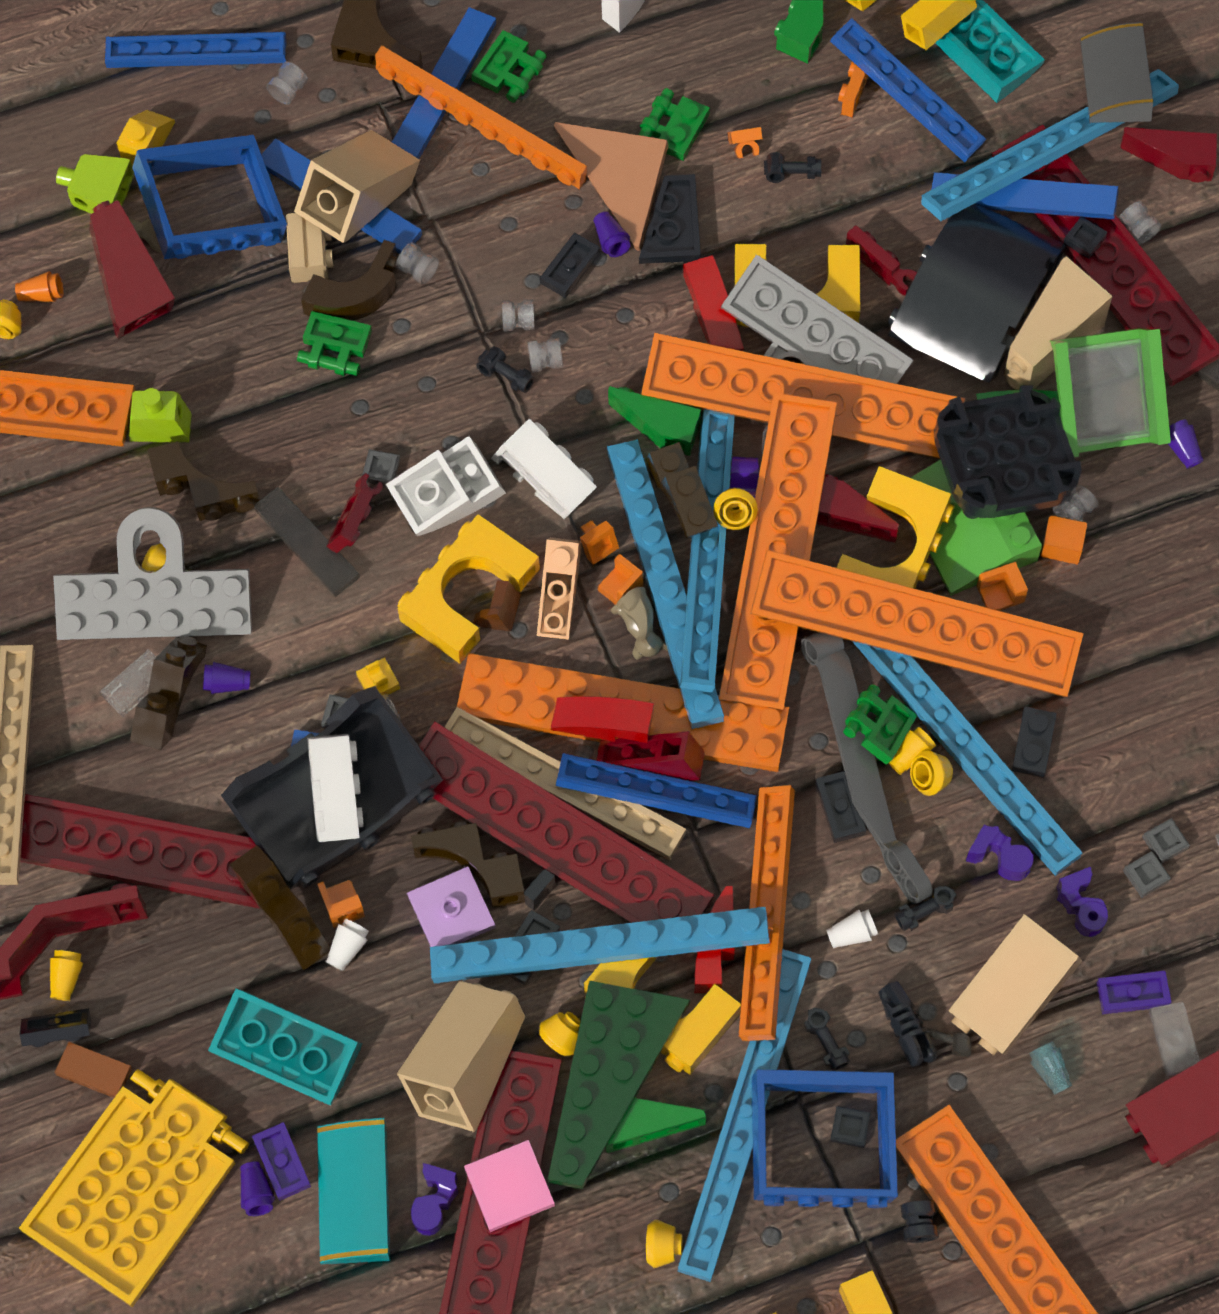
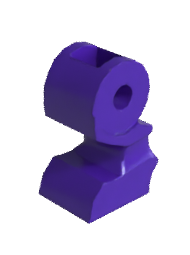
M732 457L730 488H741L755 498L759 478L758 458Z
M984 824L968 852L966 862L974 864L983 862L986 853L992 851L998 857V875L1011 881H1021L1030 873L1033 864V854L1026 846L1010 845L1011 837L1004 835L998 826L990 827Z
M1091 867L1060 878L1056 886L1058 890L1057 901L1063 904L1068 914H1076L1075 927L1081 935L1086 937H1094L1100 934L1108 919V910L1102 899L1082 897L1080 895V892L1086 891L1091 881Z
M423 1163V1175L427 1186L437 1188L438 1190L433 1195L415 1198L411 1208V1217L418 1233L430 1236L440 1231L443 1225L441 1210H449L453 1199L458 1195V1178L456 1172Z

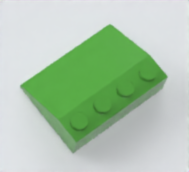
M941 460L911 477V479L951 493L950 504L955 505L949 523L942 522L938 532L943 537L937 552L930 551L929 554L950 596L977 586L979 575L986 571L1016 562L1018 568H1022L1038 561L1042 545L1025 512L996 518L978 517L970 519L966 517L952 495Z

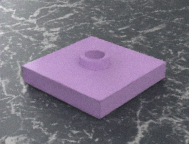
M469 867L407 893L430 947L459 944L495 928V923Z

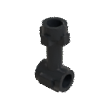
M772 152L764 160V175L772 183L783 181L785 174H807V179H815V177H821V158L808 156L807 161H785L782 153Z
M492 346L489 351L485 350L478 357L476 366L480 373L490 377L496 371L512 381L511 388L515 391L520 390L527 393L535 381V377L526 368L518 371L504 362L506 360L505 353L496 346Z
M939 886L934 889L933 898L912 909L907 904L899 907V911L894 915L902 931L908 929L913 931L918 928L919 924L917 921L935 911L945 914L953 911V901L956 900L957 896L954 890L947 886Z
M815 1007L808 1010V1018L804 1022V1027L807 1032L817 1035L827 1053L823 1057L826 1067L830 1066L832 1071H837L851 1062L848 1058L850 1055L846 1046L838 1047L827 1027V1023L831 1019L828 1012Z

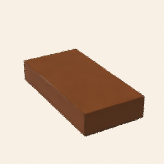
M68 1042L54 1073L56 1076L115 1098L120 1089L125 1086L132 1067Z

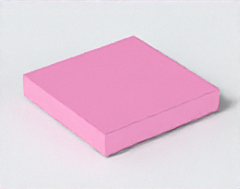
M529 1140L464 1166L490 1232L555 1206Z

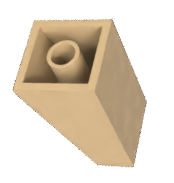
M370 130L310 161L294 212L344 243L412 185L420 160L378 133Z
M1067 256L1060 262L1010 346L1004 376L1009 385L1016 390H1019L1021 385H1033V389H1035L1055 371L1054 353L1050 340L1093 335L1105 325L1112 296Z
M1024 914L948 1010L955 1016L951 1022L966 1034L971 1029L982 1037L978 1043L991 1054L995 1055L999 1051L1006 1055L1083 961L1073 951Z
M463 981L457 983L397 1073L419 1117L473 1132L476 1131L525 1019L518 998L513 993L506 990L498 991L486 988L479 983L471 984Z

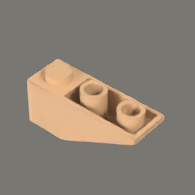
M551 537L546 541L537 636L569 640L579 573L581 541Z

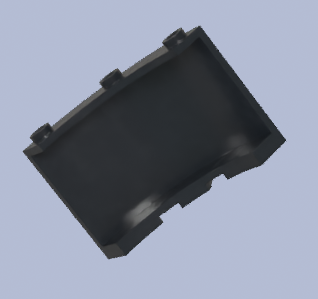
M977 203L972 204L948 217L947 223L932 246L926 245L920 257L922 265L901 307H895L889 318L888 324L892 325L888 336L990 383L998 375L1014 341V337L1010 335L1012 329H1016L1019 322H1023L1035 302L1038 287L1043 289L1054 274L1067 245Z
M375 686L352 694L326 720L329 726L316 736L348 734L349 741H356L357 761H352L353 774L359 775L360 794H355L356 808L361 807L363 815V827H359L360 838L319 842L316 837L307 739L315 737L313 733H309L299 742L288 748L286 752L289 756L273 765L269 760L257 768L236 777L221 794L256 846L275 864L290 890L300 885L303 888L313 885L319 880L320 874L339 864L362 847L365 851L374 847L381 840L379 835L393 826L418 804L423 805L436 795L434 789L443 781L442 777Z

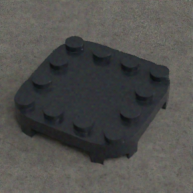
M1021 385L1018 393L962 402L959 396L949 400L948 405L939 413L933 431L935 445L952 495L966 517L970 519L1002 517L1055 507L1073 498L1082 472L1081 461H1076L1059 416L1061 406L1055 397L1051 400L1045 394L1034 391L1033 385Z

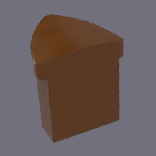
M497 580L490 609L477 612L473 624L488 629L512 632L521 595L510 581Z

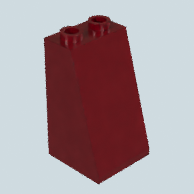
M107 200L92 209L94 213L90 214L89 229L114 332L117 339H120L172 311L175 298L119 201L110 203Z
M1219 1050L1126 1104L1130 1113L1125 1118L1135 1134L1141 1131L1148 1143L1143 1145V1148L1153 1164L1159 1161L1166 1168L1219 1140Z

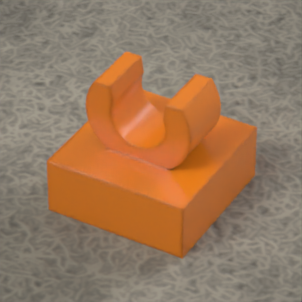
M761 127L727 132L729 144L738 143L735 147L737 158H743L742 148L745 145L751 146L753 156L759 155V146L754 140L763 139Z
M590 520L580 527L585 533L580 537L586 558L593 565L619 549L614 529L607 521L596 526Z

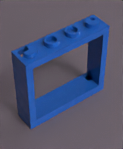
M254 135L137 150L132 168L164 259H183L198 254L212 255L219 251L244 250L248 247L272 246L282 242L287 223ZM244 164L265 223L174 236L153 176Z
M756 1070L752 1076L754 1200L764 1201L765 1206H783L784 1201H798V1206L815 1207L819 1206V1202H832L833 1207L846 1208L852 1207L853 1202H867L868 1208H885L887 1203H891L898 1197L894 1073ZM765 1091L877 1093L880 1189L767 1187Z

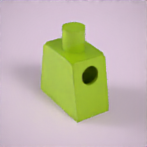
M84 154L80 156L75 169L59 167L56 183L68 187V196L73 206L92 214L94 213L92 209L107 200L110 203L118 200L122 206L135 175L130 159Z
M149 388L145 391L132 392L129 441L190 442L191 411L177 392L158 391L154 388Z

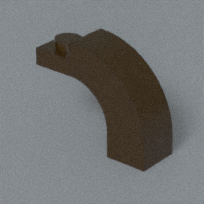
M384 240L369 270L355 280L336 282L313 274L301 298L304 315L310 316L311 311L354 321L364 318L381 308L391 298L397 288L395 273L399 266L400 257L397 256L396 244Z

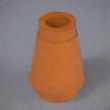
M49 271L16 283L15 293L18 301L56 302L57 298L63 297L64 288L60 275L58 273L52 274Z

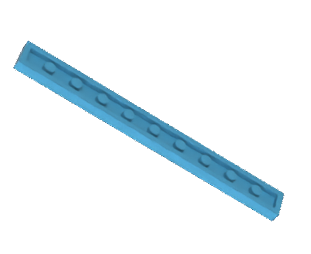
M1160 69L1150 73L1153 107L1178 94L1179 84ZM1088 107L923 194L921 204L936 218L943 221L1125 122L1089 123Z
M703 409L697 471L713 511L716 498L722 492L728 490L730 486L735 416ZM718 522L717 528L692 536L680 688L711 693L715 687L726 528Z
M638 439L607 446L608 458L691 728L695 729L724 722V714L715 687L712 693L680 688L687 596Z
M852 641L1055 876L1081 857V850L911 656Z
M766 907L434 946L430 947L431 978L433 983L768 944L770 943Z
M782 950L776 1039L749 1042L677 1272L708 1282L712 1280L753 1149L752 1076L757 1069H778L811 964V957ZM765 1091V1108L771 1091Z

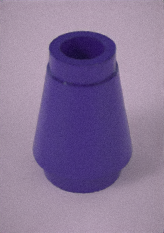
M609 212L597 214L593 222L602 251L610 257L622 256L630 248L629 234Z
M1186 419L1170 425L1171 443H1168V445L1186 468L1190 469L1203 462L1204 459L1193 425H1189Z
M213 662V665H204L203 690L211 691V694L249 690L250 670Z
M256 1161L243 1164L240 1167L241 1208L245 1209L248 1216H261L269 1213L273 1209L272 1203L275 1201V1197L261 1168V1164Z

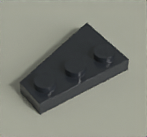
M695 174L664 176L652 221L649 224L646 240L639 256V264L688 262L701 259Z

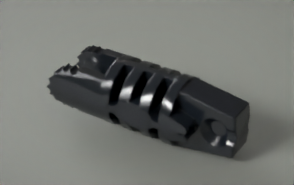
M898 981L888 983L879 990L878 994L886 1013L885 1016L887 1020H891L890 1026L894 1030L895 1036L897 1038L900 1037L898 1043L907 1061L913 1067L921 1065L922 1060L928 1063L936 1061L938 1058L937 1051L926 1028L922 1027L923 1022L919 1018L917 1010H913L915 1008L913 1002H911Z

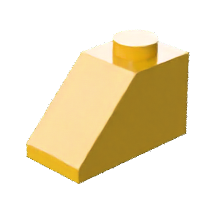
M149 110L130 117L117 141L121 158L130 159L133 165L137 150L162 147L175 124V120Z

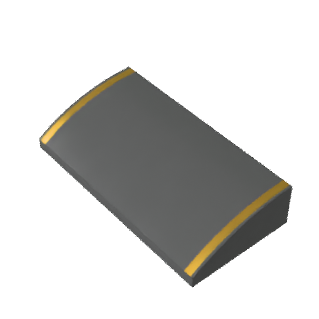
M1143 22L1109 26L1082 36L1080 38L1089 123L1151 122L1153 96Z

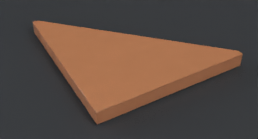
M555 122L554 128L564 141L574 159L587 166L586 176L609 208L618 224L629 234L630 241L635 250L641 251L669 146L668 141Z

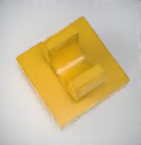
M385 657L356 671L357 678L364 690L375 686L382 697H385L400 689L399 682Z

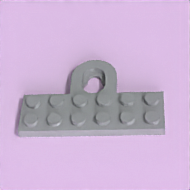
M757 254L721 306L723 310L772 342L764 354L767 357L781 360L794 358L805 365L895 384L899 382L913 359Z
M140 508L129 514L121 523L117 533L118 572L55 574L53 576L57 640L252 634L250 569L185 570L182 529L178 521L169 512L160 508ZM147 530L157 532L160 537V543L166 549L165 564L156 571L143 569L136 559V549L141 543L142 534Z

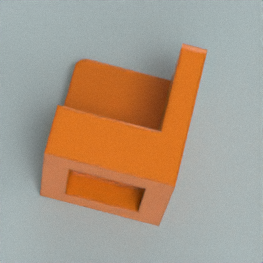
M1050 516L1040 556L1078 565L1083 549L1087 523Z
M618 554L614 559L615 568L598 585V591L615 605L630 590L643 587V571L621 554Z
M1016 562L981 573L978 578L977 589L986 608L1001 611L1025 602L1028 588Z
M350 880L329 888L325 887L324 882L317 884L333 928H337L338 924L342 925L345 918L355 921L365 917L358 894H356Z

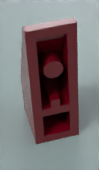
M1124 127L1120 144L1121 149L1179 179L1197 183L1212 181L1216 168L1217 134Z
M825 474L817 519L818 525L896 543L899 529L897 522L846 482L838 480L835 476Z
M685 731L649 735L648 743L617 738L615 742L600 740L596 760L688 781L700 780L705 751L691 733Z

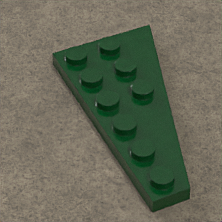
M589 981L548 1183L583 1189L613 1133L616 1132L627 1109L631 1106L655 1065L664 1045L674 1032L675 1026L688 1008L690 999Z

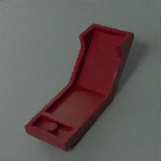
M118 884L111 887V890L35 905L0 947V1000L23 996L21 978L55 937L147 919L146 905L137 885Z

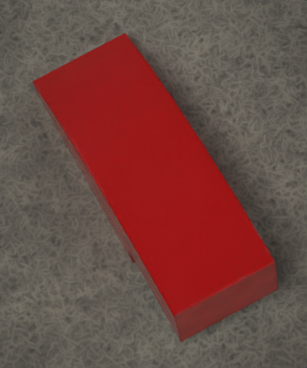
M713 255L683 264V277L693 299V308L707 343L744 351L735 317L721 308L728 295Z
M558 697L551 730L613 742L616 741L617 737L648 743L654 715V703L611 697Z
M726 886L710 913L733 911V886ZM735 947L697 952L694 994L708 993L714 984L722 989L721 961L734 960Z

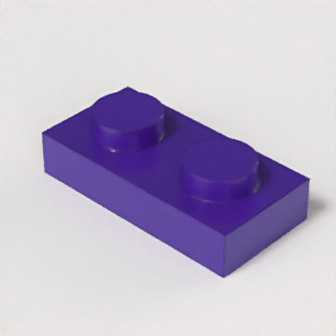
M1166 971L1104 977L1097 980L1102 1015L1170 1007L1171 1005Z
M284 1122L252 1136L279 1201L311 1187Z

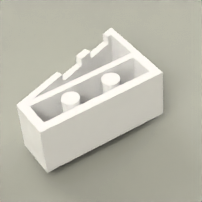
M528 419L498 449L491 459L497 464L502 460L516 471L513 473V477L521 482L525 479L536 490L535 495L565 519L596 488L593 483L594 480L585 469L578 468L570 460L571 456L561 445L556 446L548 438L549 434L538 422L533 423Z
M348 734L307 738L316 837L318 841L326 842L360 838L359 827H363L362 808H356L355 794H360L359 775L353 774L352 761H357L356 741H349Z

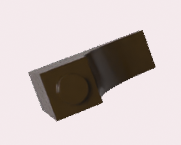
M344 0L330 44L333 61L376 69L375 54L381 46H384L423 69L421 51L399 43L382 26L378 17L380 9L379 0Z

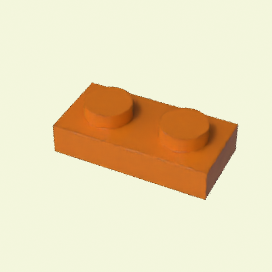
M851 62L848 71V77L851 78L849 84L843 83L838 101L842 102L841 114L853 118L869 76L854 62Z

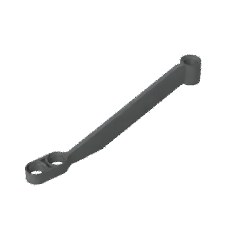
M816 632L801 640V650L805 659L811 665H816L819 669L852 803L879 845L884 862L902 892L910 902L917 904L932 895L931 882L908 846L898 841L895 837L875 756L861 746L865 735L857 732L854 738H849L843 733L846 727L845 720L849 713L858 706L857 699L859 697L851 662L844 651L843 639Z

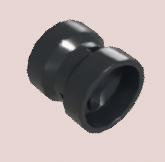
M913 1201L900 1206L901 1217L906 1222V1227L903 1230L905 1242L923 1243L939 1238L938 1226L933 1221V1217L936 1214L935 1202Z

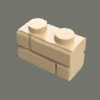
M296 213L287 214L288 261L291 281L294 283L308 282L313 274L328 279V268H334L332 249H327L326 241H332V236Z

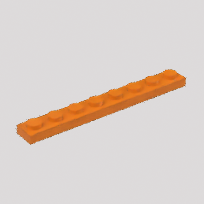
M381 46L375 54L376 70L385 79L395 80L403 85L409 93L420 95L427 99L436 109L446 110L454 115L460 123L464 125L469 124L478 129L487 139H495L505 145L511 153L522 155L531 160L535 167L553 173L565 185H573L580 189L585 183L587 166L384 46Z
M791 785L759 788L749 909L766 907L770 943L746 946L739 1037L742 1041L776 1039L795 790Z

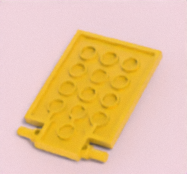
M139 1069L133 1073L130 1080L146 1090L148 1097L153 1099V1102L151 1104L147 1103L123 1086L19 1227L23 1233L132 1308L235 1165L233 1159L210 1145L209 1142L213 1139L219 1144L225 1143L240 1154H243L249 1146V1142L232 1132V1127L225 1123L227 1115L173 1079H169L167 1083L160 1079L154 1080Z

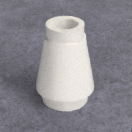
M857 910L832 926V928L826 930L833 949L839 946L872 941L871 937L878 935L869 910L863 912Z
M345 918L342 925L338 924L326 962L344 971L345 967L348 966L368 941L366 936L369 931Z

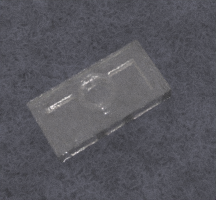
M149 649L100 691L101 696L122 717L148 694L153 662L156 658Z
M1184 1002L1150 1008L1149 1014L1166 1076L1179 1074L1199 1062L1200 1059Z

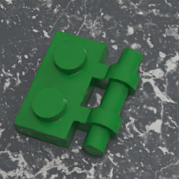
M502 30L471 74L472 81L497 94L504 85L509 87L510 90L505 97L508 101L515 103L520 96L525 95L529 89L528 84L533 76H537L543 69L542 63L547 56L541 50H537L533 57L526 54L529 50V43ZM518 65L524 68L519 77L512 74Z
M665 88L661 95L656 96L653 101V109L650 115L645 117L640 124L641 131L638 135L653 136L658 139L667 140L669 146L666 154L684 161L710 114V107L682 96L679 104L675 105L671 103L674 92ZM663 115L670 117L666 127L659 124Z
M311 311L303 335V343L311 345L312 349L311 352L299 350L297 362L308 364V368L316 370L320 367L334 370L335 374L341 376L346 374L358 376L360 364L350 362L351 355L364 357L372 333V327L368 324ZM324 349L339 352L338 358L323 355Z
M869 685L867 690L861 692L858 697L856 709L851 711L846 718V727L843 733L849 738H854L857 732L863 733L865 738L861 746L887 765L895 757L917 714L893 695L884 702L878 697L880 688L876 685ZM869 712L876 715L874 722L867 717Z

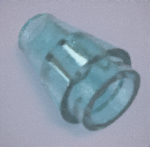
M1054 1041L1029 1053L1033 1060L1030 1064L1054 1095L1072 1086L1061 1048H1057Z

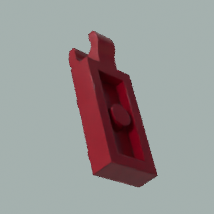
M855 225L847 232L846 245H859L860 261L887 285L891 286L893 284L900 294L906 296L909 287L903 282H913L917 272L911 269H900L899 260L894 253L889 250L885 251L877 244L876 239L868 231L863 232Z
M367 473L356 481L355 491L348 498L326 546L335 553H338L346 546L351 547L360 535L358 526L360 522L362 523L371 511L372 507L368 505L370 500L382 491L383 484L381 482H378L372 489L367 485L366 481L369 477Z

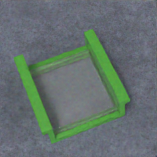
M1135 328L1050 340L1054 353L1058 402L1061 406L1059 411L1060 419L1074 457H1079L1081 452L1149 442L1157 445L1171 443L1160 329Z

